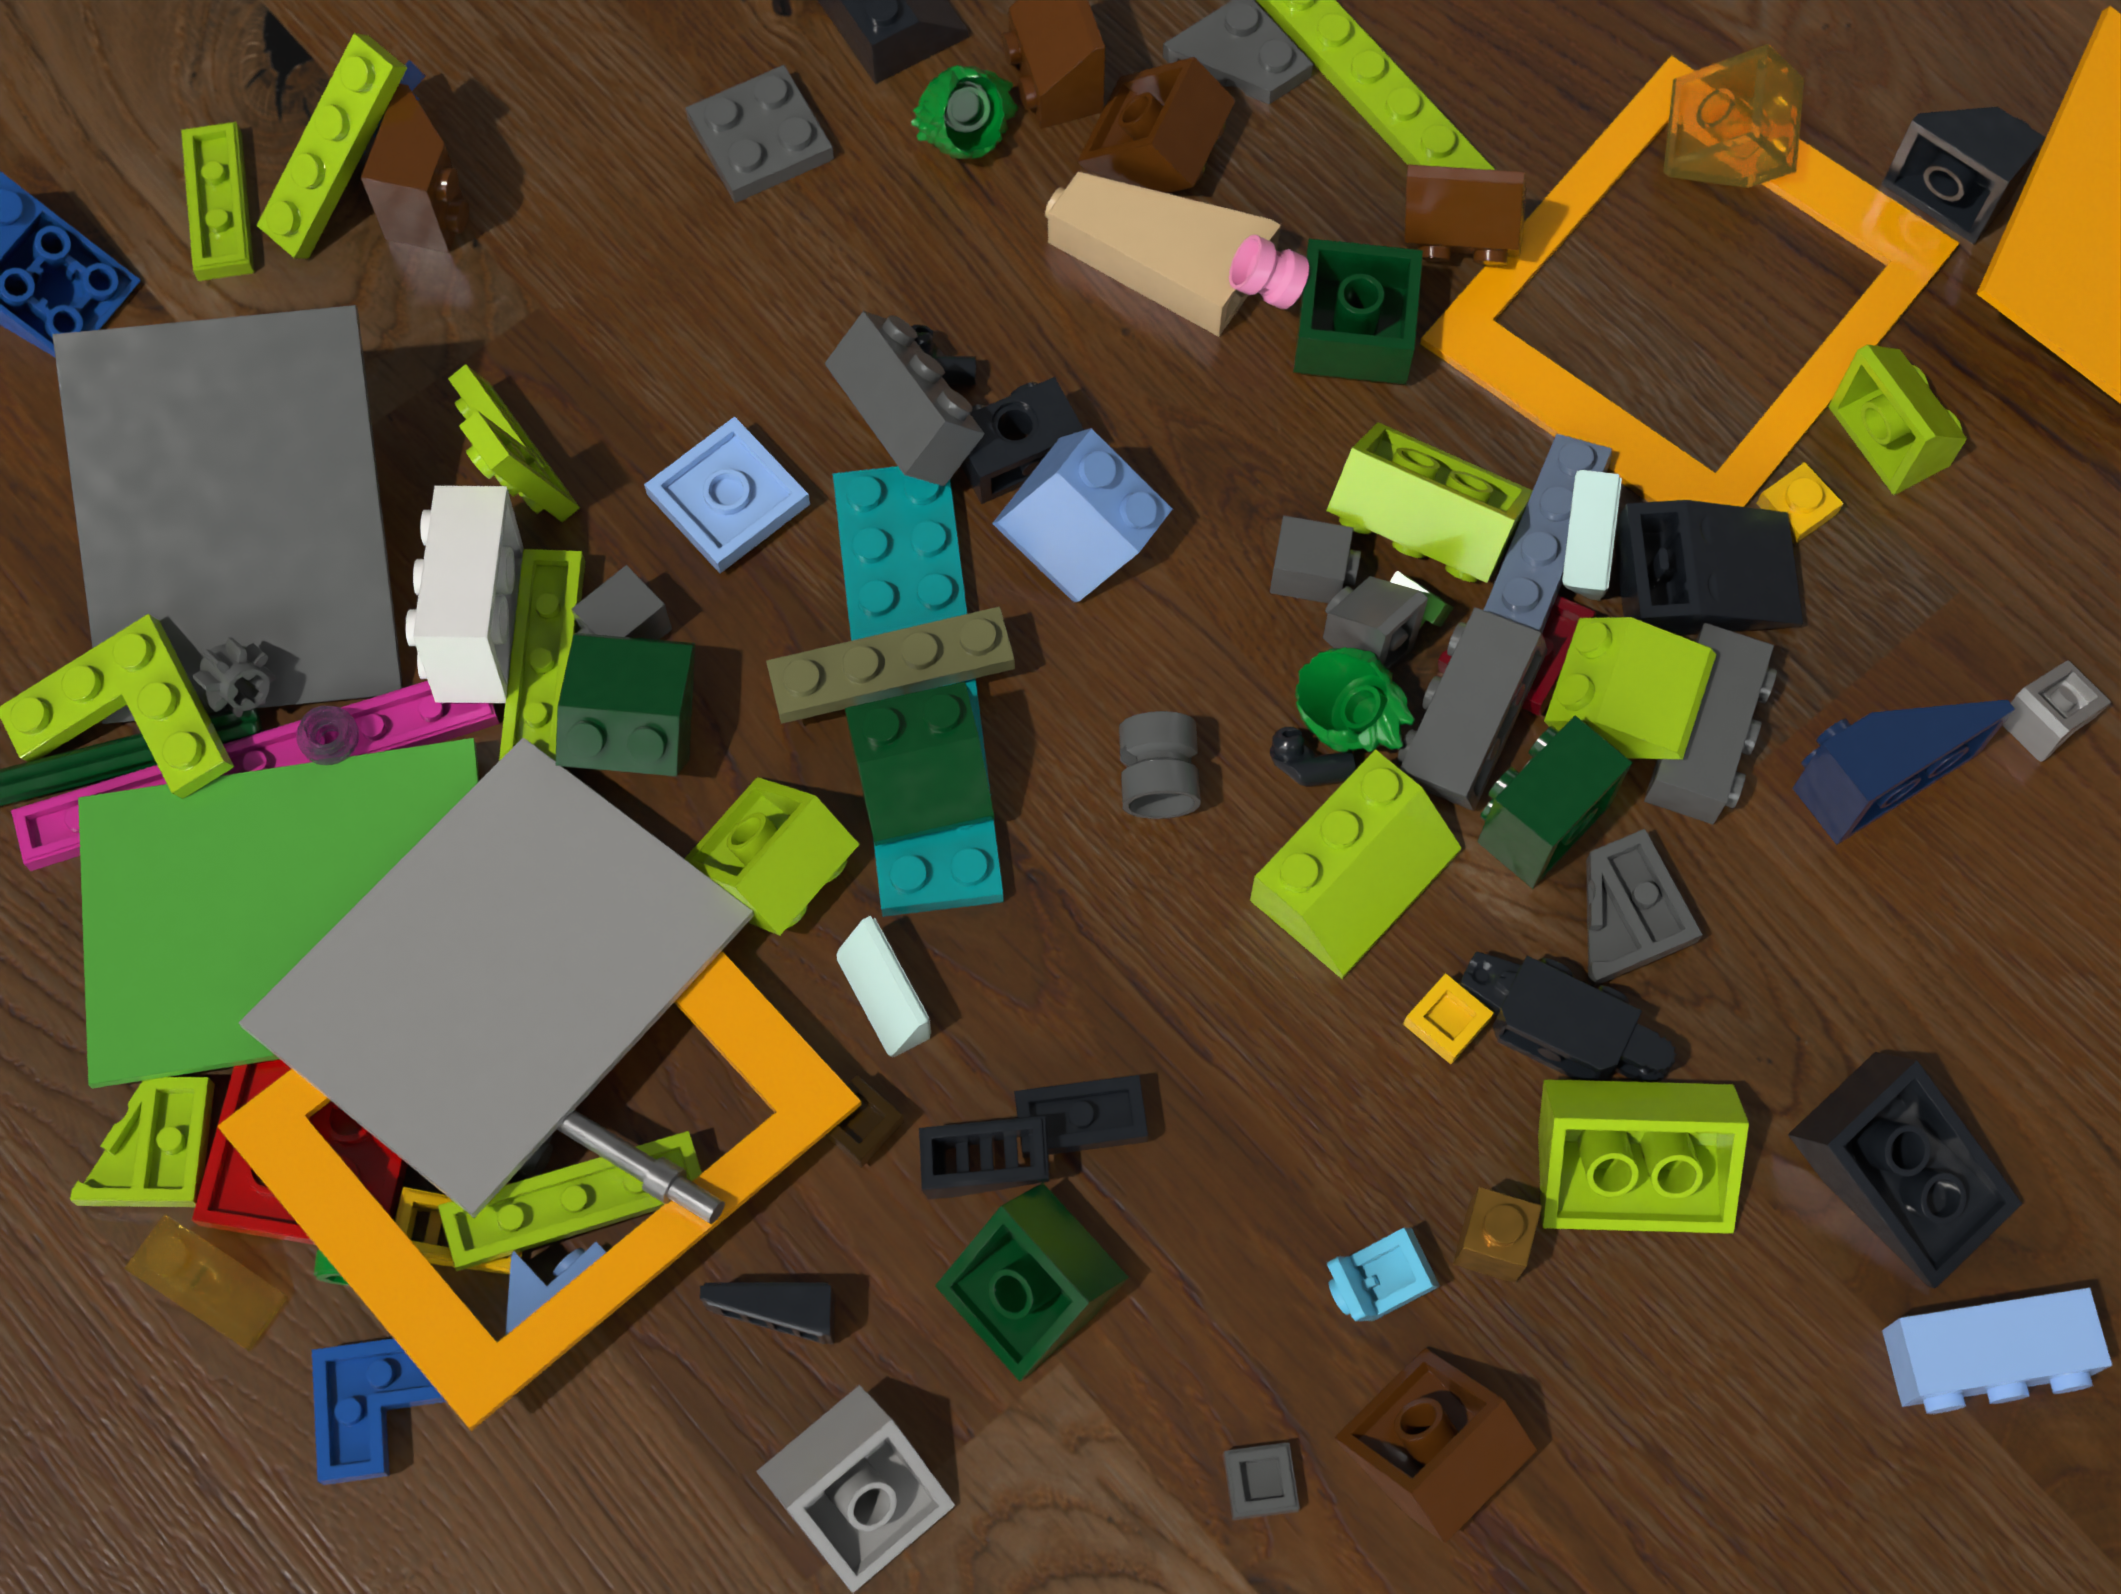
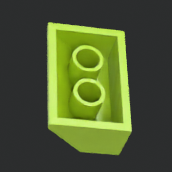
M1377 422L1352 447L1326 511L1339 516V522L1343 526L1353 527L1354 532L1361 534L1374 532L1392 540V546L1405 555L1415 558H1423L1426 555L1446 564V571L1461 580L1476 582L1479 579L1488 583L1497 570L1518 528L1533 490Z
M1375 749L1256 874L1250 901L1343 979L1460 853L1461 846L1424 789Z
M1544 1079L1538 1131L1542 1227L1548 1229L1734 1234L1749 1126L1734 1084Z

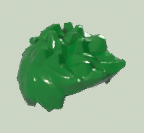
M955 65L949 67L930 81L919 99V105L913 109L916 118L911 120V124L919 130L917 134L918 141H927L929 144H934L941 153L950 155L952 159L982 158L985 154L994 150L997 143L1002 140L1001 135L1008 130L1006 120L1014 117L1019 108L1008 93L1013 88V83L1000 78L995 72L981 70L976 66Z
M1347 647L1331 648L1319 652L1317 656L1311 658L1310 663L1304 664L1298 671L1299 683L1296 685L1295 697L1297 699L1296 708L1300 713L1301 719L1307 728L1318 737L1319 741L1338 752L1346 753L1349 750L1355 751L1357 749H1365L1368 752H1372L1380 745L1386 746L1391 750L1400 749L1404 745L1401 736V725H1413L1415 721L1408 709L1407 697L1403 690L1392 681L1393 673L1384 667L1372 651Z

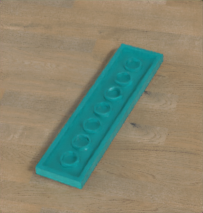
M898 466L833 473L851 641L967 614L950 479L945 486L906 476ZM976 678L966 680L965 683L979 735L989 786ZM994 820L878 846L874 844L883 917L1004 902Z

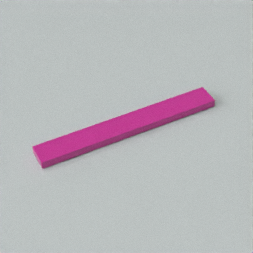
M424 681L225 743L223 746L234 768L221 776L436 744L498 725L500 722L494 703H436L428 681ZM158 765L11 810L24 865L30 871L80 856L78 797L167 784Z

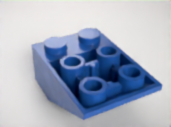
M0 171V325L55 357L52 334L100 330L141 280Z

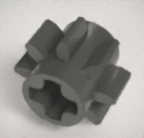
M230 637L226 644L215 646L210 650L206 649L203 652L205 656L201 661L200 671L193 674V679L205 689L201 698L214 711L217 712L226 706L236 717H241L243 711L251 710L266 702L265 698L268 695L270 683L276 680V676L264 666L269 657L254 643L244 648L233 637Z

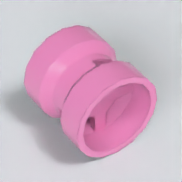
M1251 235L1243 241L1232 260L1229 272L1230 286L1247 295L1259 292L1266 303L1279 309H1288L1296 302L1305 287L1309 263L1307 258L1290 249L1281 252L1276 251L1275 245L1271 241L1258 235Z

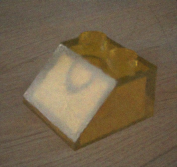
M1769 44L1673 79L1663 172L1673 178L1744 188L1796 172L1804 78Z

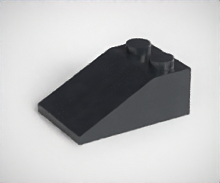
M1874 1052L1788 1134L1821 1180L1928 1287L1934 1289L2022 1205L2017 1195L1925 1070L1914 1059Z

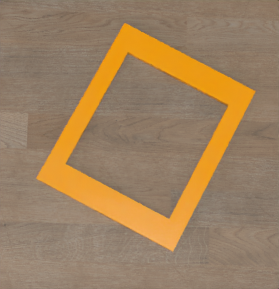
M1671 56L1525 220L1520 258L1508 257L1507 265L1504 266L1486 265L1421 338L1420 344L1553 437L1557 433L1612 448L1611 463L1607 473L1620 474L1619 478H1622L1621 484L1647 502L1692 500L1746 507L1828 407L1857 350L1867 344L1878 346L1954 253L1960 243ZM1668 123L1886 265L1881 274L1716 473L1495 322L1499 315Z
M723 951L714 958L674 1003L773 1110L774 1114L692 1181L725 1202L721 1215L713 1224H709L670 1200L668 1204H664L499 1342L494 1340L310 1123L308 1118L331 1100L293 1069L289 1070L217 1126L471 1431L861 1106V1100Z

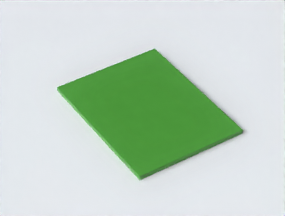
M474 738L219 776L184 799L172 794L167 784L78 797L88 1085L93 1089L279 1059L246 1032L239 1022L480 781Z

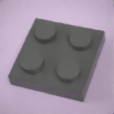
M785 65L685 108L689 124L734 203L834 160L833 148Z

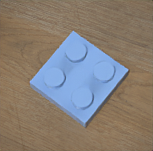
M735 416L644 484L648 497L719 573H722L810 505L808 493Z

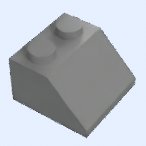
M860 1385L756 1471L852 1593L858 1590L955 1506L893 1420Z

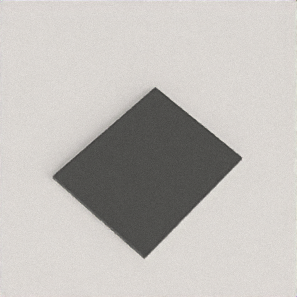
M352 305L52 334L92 647H96L140 618L150 614L160 621L207 713H216V711L201 698L205 689L193 679V674L200 671V664L205 656L203 652L206 649L210 650L215 646L226 644L230 637H233L244 648L254 643L269 657L264 666L276 676V680L270 683L269 692L265 698L266 702L256 708L373 697L402 689V673L358 306ZM125 705L103 719L102 724L135 721L128 705ZM224 706L221 710L217 712L228 711L229 709L226 706Z

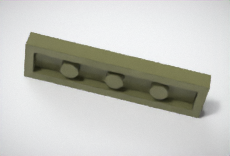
M1000 606L766 661L781 724L842 710L846 707L1015 669L1014 656Z

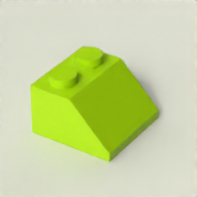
M1868 344L1858 349L1828 406L1893 496L1949 467L1967 440L1962 432L1958 418L1950 410L1944 409L1929 389L1924 373L1917 366L1911 365L1900 349Z
M1632 617L1579 618L1544 722L1549 727L1553 725L1560 731L1576 715L1626 758L1683 759L1717 654L1710 647Z
M757 777L685 857V860L750 908L754 915L749 921L750 924L780 936L787 928L792 927L801 920L807 911V904L826 883L840 875L846 866L847 858L859 846V843L816 795Z

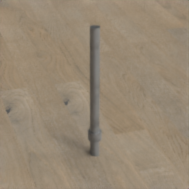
M576 1110L570 1113L557 1128L560 1132L643 1182V1191L664 1204H668L672 1200L709 1224H713L721 1215L725 1202L686 1178L687 1171L667 1158L661 1157L658 1160L652 1158Z

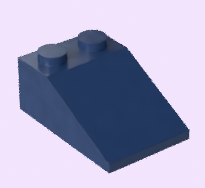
M2008 700L1871 712L1852 725L1846 718L1842 719L1825 730L1816 739L1820 747L1811 752L1801 762L1805 770L1792 789L1834 843L1838 845L1978 756L2015 708Z

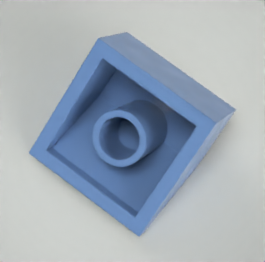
M1090 428L1060 437L992 524L1073 602H1079L1142 550L1171 512L1172 508Z

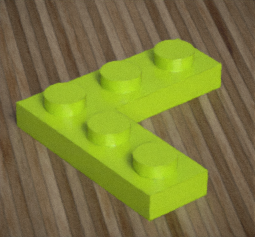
M466 364L449 377V381L461 396L455 402V405L466 419L459 427L472 443V446L466 450V453L480 472L488 479L495 476L502 486H507L509 494L513 497L519 493L526 504L537 514L545 509L558 520L564 522L580 509L579 505L491 384Z
M150 614L140 618L0 706V719L19 758L27 762L44 757L125 705H128L172 794L184 799L234 768L160 621Z

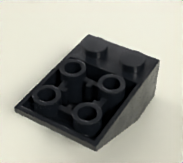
M1692 500L1626 504L1617 519L1614 539L1624 617H1632L1676 635L1699 634L1704 623L1729 631L1791 628L1803 625L1788 512Z

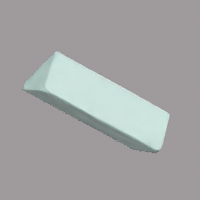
M1580 470L1577 471L1574 480L1562 581L1567 589L1588 599L1600 601L1609 588L1622 478H1619L1620 474Z
M871 916L863 919L839 948L836 954L837 961L886 1053L890 1057H896L930 1039V1034H932L930 1019L876 919H872Z

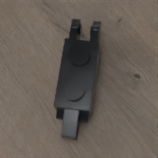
M1476 951L1468 964L1460 985L1497 1016L1492 1027L1499 1043L1574 1080L1606 1081L1612 1071H1615L1632 1080L1657 1082L1663 1079V1076L1666 1075L1667 1071L1675 1063L1674 1058L1677 1054L1674 1053L1676 1047L1671 1045L1672 1041H1667L1666 1037L1660 1038L1659 1033L1638 1024L1637 1021L1642 1010L1629 1005L1630 1000L1623 993L1603 985H1598L1594 988L1573 978V973L1569 968L1552 959L1540 958L1536 960L1527 955L1523 964L1518 965Z

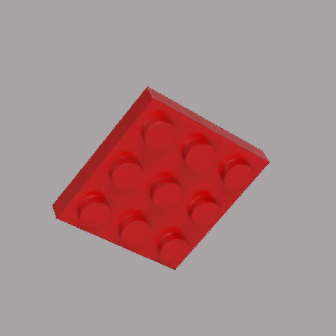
M281 1059L234 1066L218 1125L292 1068ZM330 1101L308 1118V1120L394 1220L408 1164ZM217 1127L192 1221L202 1227L315 1245Z

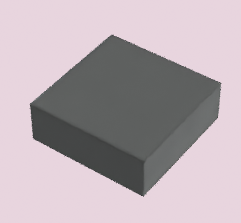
M1289 1443L1224 1451L1223 1458L1232 1520L1299 1511Z

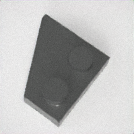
M1231 0L1163 44V58L1168 63L1195 56L1221 85L1237 87L1245 95L1266 104H1271L1312 76L1313 63L1254 0Z
M1645 829L1589 853L1586 859L1588 981L1592 987L1699 941L1702 933Z

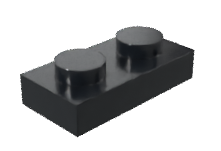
M1139 1075L1014 1091L1017 1119L1046 1117L1049 1155L1148 1142ZM1029 1136L1020 1137L1022 1158H1029Z

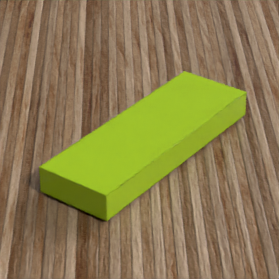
M237 122L181 130L192 267L197 280L204 281L254 273L242 132Z

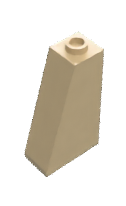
M1078 172L1066 189L1059 187L1053 193L1045 210V217L1048 218L1049 244L1218 337L1248 296L1232 288L1229 282L1230 267L1237 249L1249 236L1258 235L1274 243L1277 251L1281 224L1268 218Z

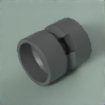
M1156 711L1136 714L1120 723V761L1127 767L1121 772L1123 810L1130 815L1140 818L1166 819L1183 816L1199 808L1201 803L1199 769L1191 764V757L1198 754L1196 721L1182 713Z

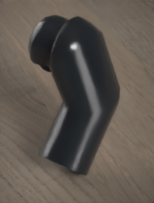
M925 325L911 326L917 333L915 341L922 351L934 358L943 367L945 373L942 377L947 384L976 385V356L944 355L938 346L933 343V331Z
M1294 727L1281 728L1272 737L1270 756L1274 765L1301 786L1311 787L1345 782L1356 770L1352 751L1317 755L1305 744L1302 732Z

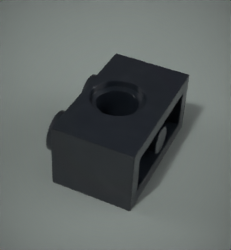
M1053 377L1039 384L1036 382L1026 383L1015 389L1009 397L987 406L983 404L972 406L973 410L970 415L985 434L963 461L961 467L980 503L983 504L1020 488L1060 437L1083 431L1084 429L1056 378ZM1010 432H1021L1027 435V437L1021 440H1009L1004 436Z

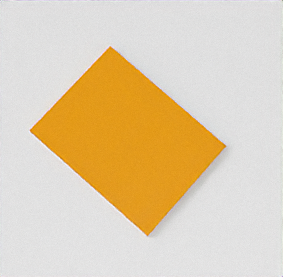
M2109 6L2102 11L1977 295L2121 404V14L2112 6Z

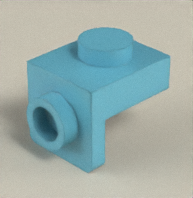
M1404 1227L1349 1257L1338 1256L1327 1262L1333 1279L1329 1280L1331 1294L1340 1310L1346 1315L1351 1314L1355 1321H1375L1440 1287L1412 1228Z

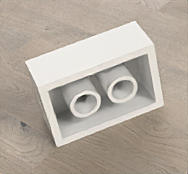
M435 486L431 510H423L421 516V538L426 548L424 559H416L414 563V590L416 595L419 596L417 609H409L407 612V643L409 646H416L419 677L428 680L436 703H506L524 549L507 486Z

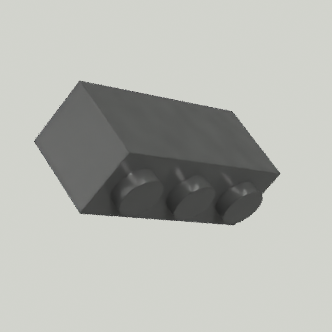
M863 311L824 364L903 474L945 486L985 433L970 415L973 410L971 404L958 392L952 390L942 376L945 373L943 367L930 355L924 353L916 343V331L897 316L890 315L886 319Z
M1474 607L1467 623L1460 622L1456 626L1448 645L1447 653L1452 657L1442 677L1436 675L1431 680L1423 699V709L1427 711L1418 730L1411 729L1406 734L1403 740L1404 745L1399 749L1398 763L1402 764L1400 770L1419 784L1425 792L1475 811L1548 652L1542 632Z
M1704 623L1695 642L1712 648L1717 655L1683 759L1656 760L1644 802L1714 824L1724 806L1734 809L1738 802L1746 774L1737 772V766L1741 753L1750 756L1753 751L1762 723L1752 719L1757 701L1764 704L1767 702L1775 682L1777 670L1768 667L1774 645Z

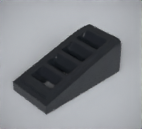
M1045 1116L919 1128L921 1187L929 1200L1050 1182L1047 1119ZM1029 1136L1031 1167L1019 1168L1017 1137ZM1004 1140L1006 1169L994 1170L993 1142ZM980 1144L981 1171L970 1172L969 1146ZM956 1148L957 1173L946 1174L945 1150Z
M828 1282L704 1283V1285H700V1300L707 1310L715 1314L821 1344L834 1345L836 1297L832 1286Z

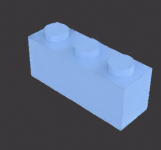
M2090 1288L1903 1317L1882 1330L1901 1406L1924 1404L1926 1414L1943 1413L1966 1407L1964 1397L1986 1393L1990 1404L2023 1399L2030 1396L2027 1387L2048 1383L2051 1384L2053 1394L2082 1390L2093 1386L2091 1376L2112 1366Z

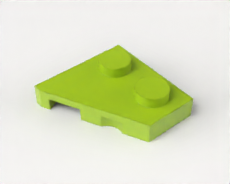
M163 1077L142 1081L128 1102V1111L125 1117L113 1125L100 1145L105 1151L84 1183L77 1181L71 1190L70 1201L77 1206L195 1207L205 1172L215 1084L208 1077Z

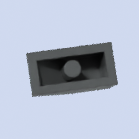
M1369 576L1355 590L1347 586L1329 602L1325 609L1328 615L1323 639L1333 648L1347 647L1372 651L1384 667L1390 670L1414 649L1428 598L1420 590Z

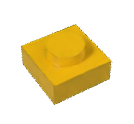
M1804 462L1763 491L1756 504L1761 509L1788 512L1792 543L1796 545L1836 516L1844 503Z
M1445 973L1407 1015L1403 1025L1448 1063L1452 1064L1487 1025L1494 1013Z

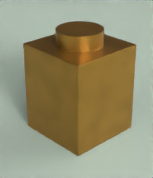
M1479 1187L1468 1204L1453 1265L1515 1283L1527 1266L1542 1206Z

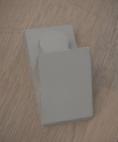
M2067 660L2025 686L2011 702L2015 710L2002 726L2038 761L2042 762L2075 731L2096 718L2111 701Z

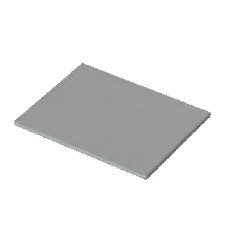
M524 737L239 1022L246 1032L473 1218L481 1212L563 1123L565 1118L579 1106L754 916L750 908L565 768L555 766L556 762Z

